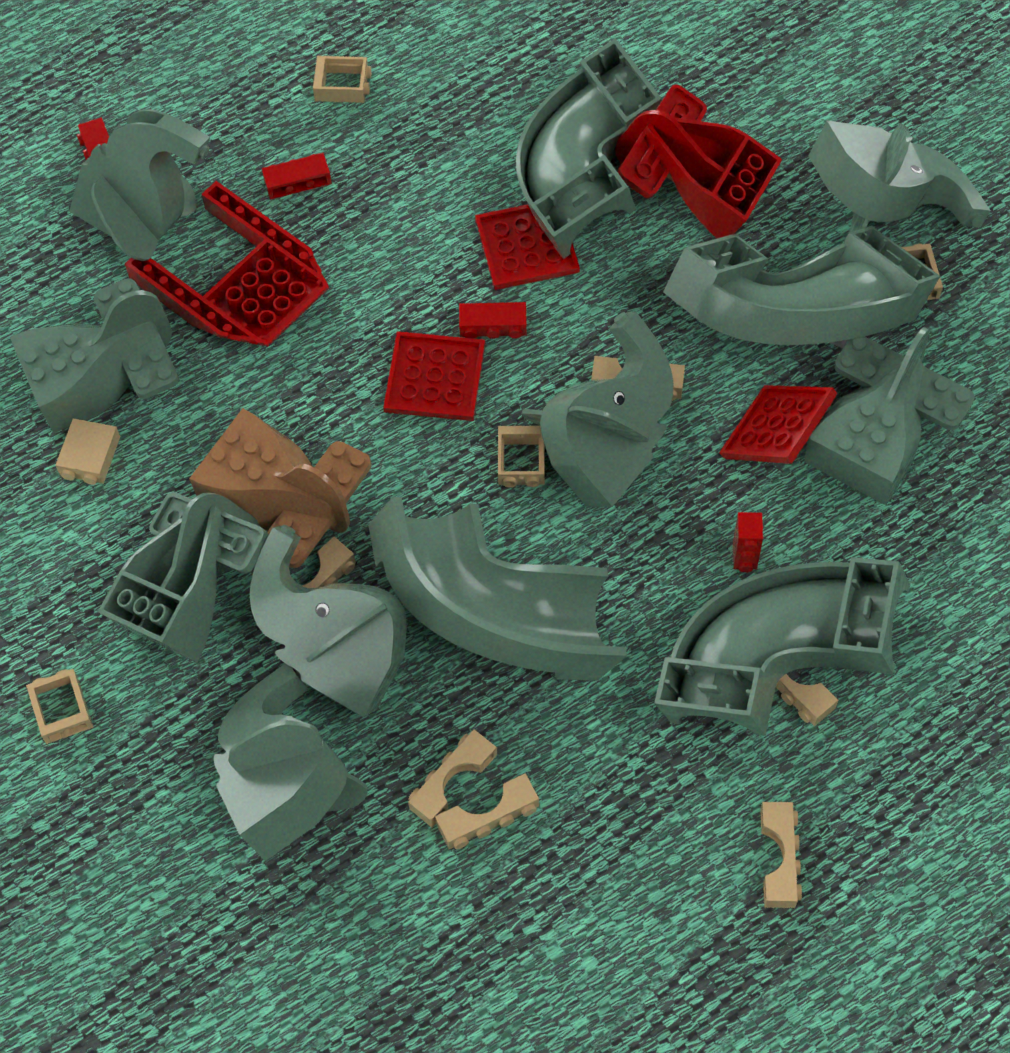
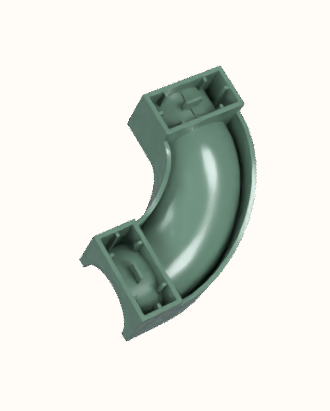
M616 38L580 61L582 69L565 80L540 104L528 120L517 147L516 172L519 185L533 216L563 259L571 254L570 247L573 240L591 221L614 210H625L628 214L636 210L629 187L610 161L617 157L615 152L616 144L633 120L645 111L656 110L662 98Z
M873 226L849 232L843 244L834 247L805 264L780 273L764 271L763 268L768 258L737 234H732L685 247L663 293L696 319L725 335L762 344L807 345L868 336L916 320L938 282L940 275Z
M392 497L368 524L376 567H384L394 593L407 610L422 624L449 642L475 654L505 664L532 670L555 672L556 679L599 680L627 657L625 647L605 646L600 639L596 626V602L601 586L609 577L607 568L517 564L499 560L492 556L487 549L478 504L469 503L463 509L439 518L416 519L405 516L402 497Z
M851 557L850 563L816 562L797 564L756 574L722 590L708 600L692 616L677 639L671 657H665L654 704L670 723L681 725L682 717L707 716L739 724L748 728L756 735L765 736L776 685L780 678L790 671L810 667H839L850 670L893 674L895 668L892 656L894 614L901 593H909L910 583L900 562Z

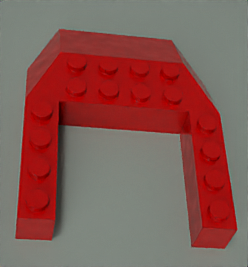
M215 181L201 194L205 210L256 246L204 296L200 295L152 258L146 261L130 258L125 263L129 279H133L145 291L156 295L162 304L190 325L221 338L268 347L329 289V286L310 247L218 181Z

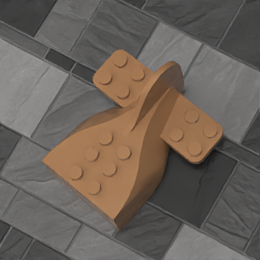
M242 408L189 479L196 496L203 493H216L226 497L252 515L258 521L260 527L269 534L273 527L287 525L296 531L295 534L300 536L301 539L293 553L289 567L298 568L304 563L328 529L337 533H343L350 525V517L346 503L370 471L372 463L366 453L344 442L337 441L329 446L316 466L313 467L304 452L292 440Z

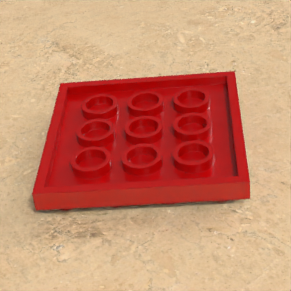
M528 204L475 215V222L494 290L580 273V266L573 243L570 247L571 254L563 259L538 224Z
M397 331L383 406L384 413L474 421L486 345L485 340Z
M764 385L719 454L723 458L731 460L792 464L830 407L837 392L833 387Z

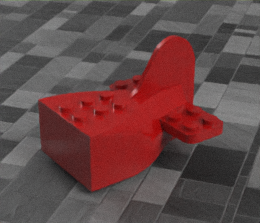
M675 84L667 91L656 110H649L639 114L619 138L615 152L621 166L617 172L630 188L645 198L653 197L667 175L670 174L683 201L715 238L732 235L749 218L782 159L737 128L701 121L707 111L706 104L682 86Z

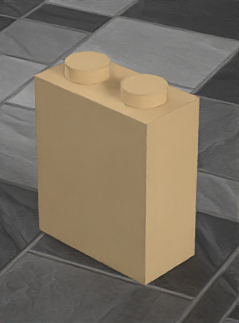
M73 418L55 465L61 477L70 481L74 480V478L81 479L91 485H95L96 482L104 484L120 439L117 427Z

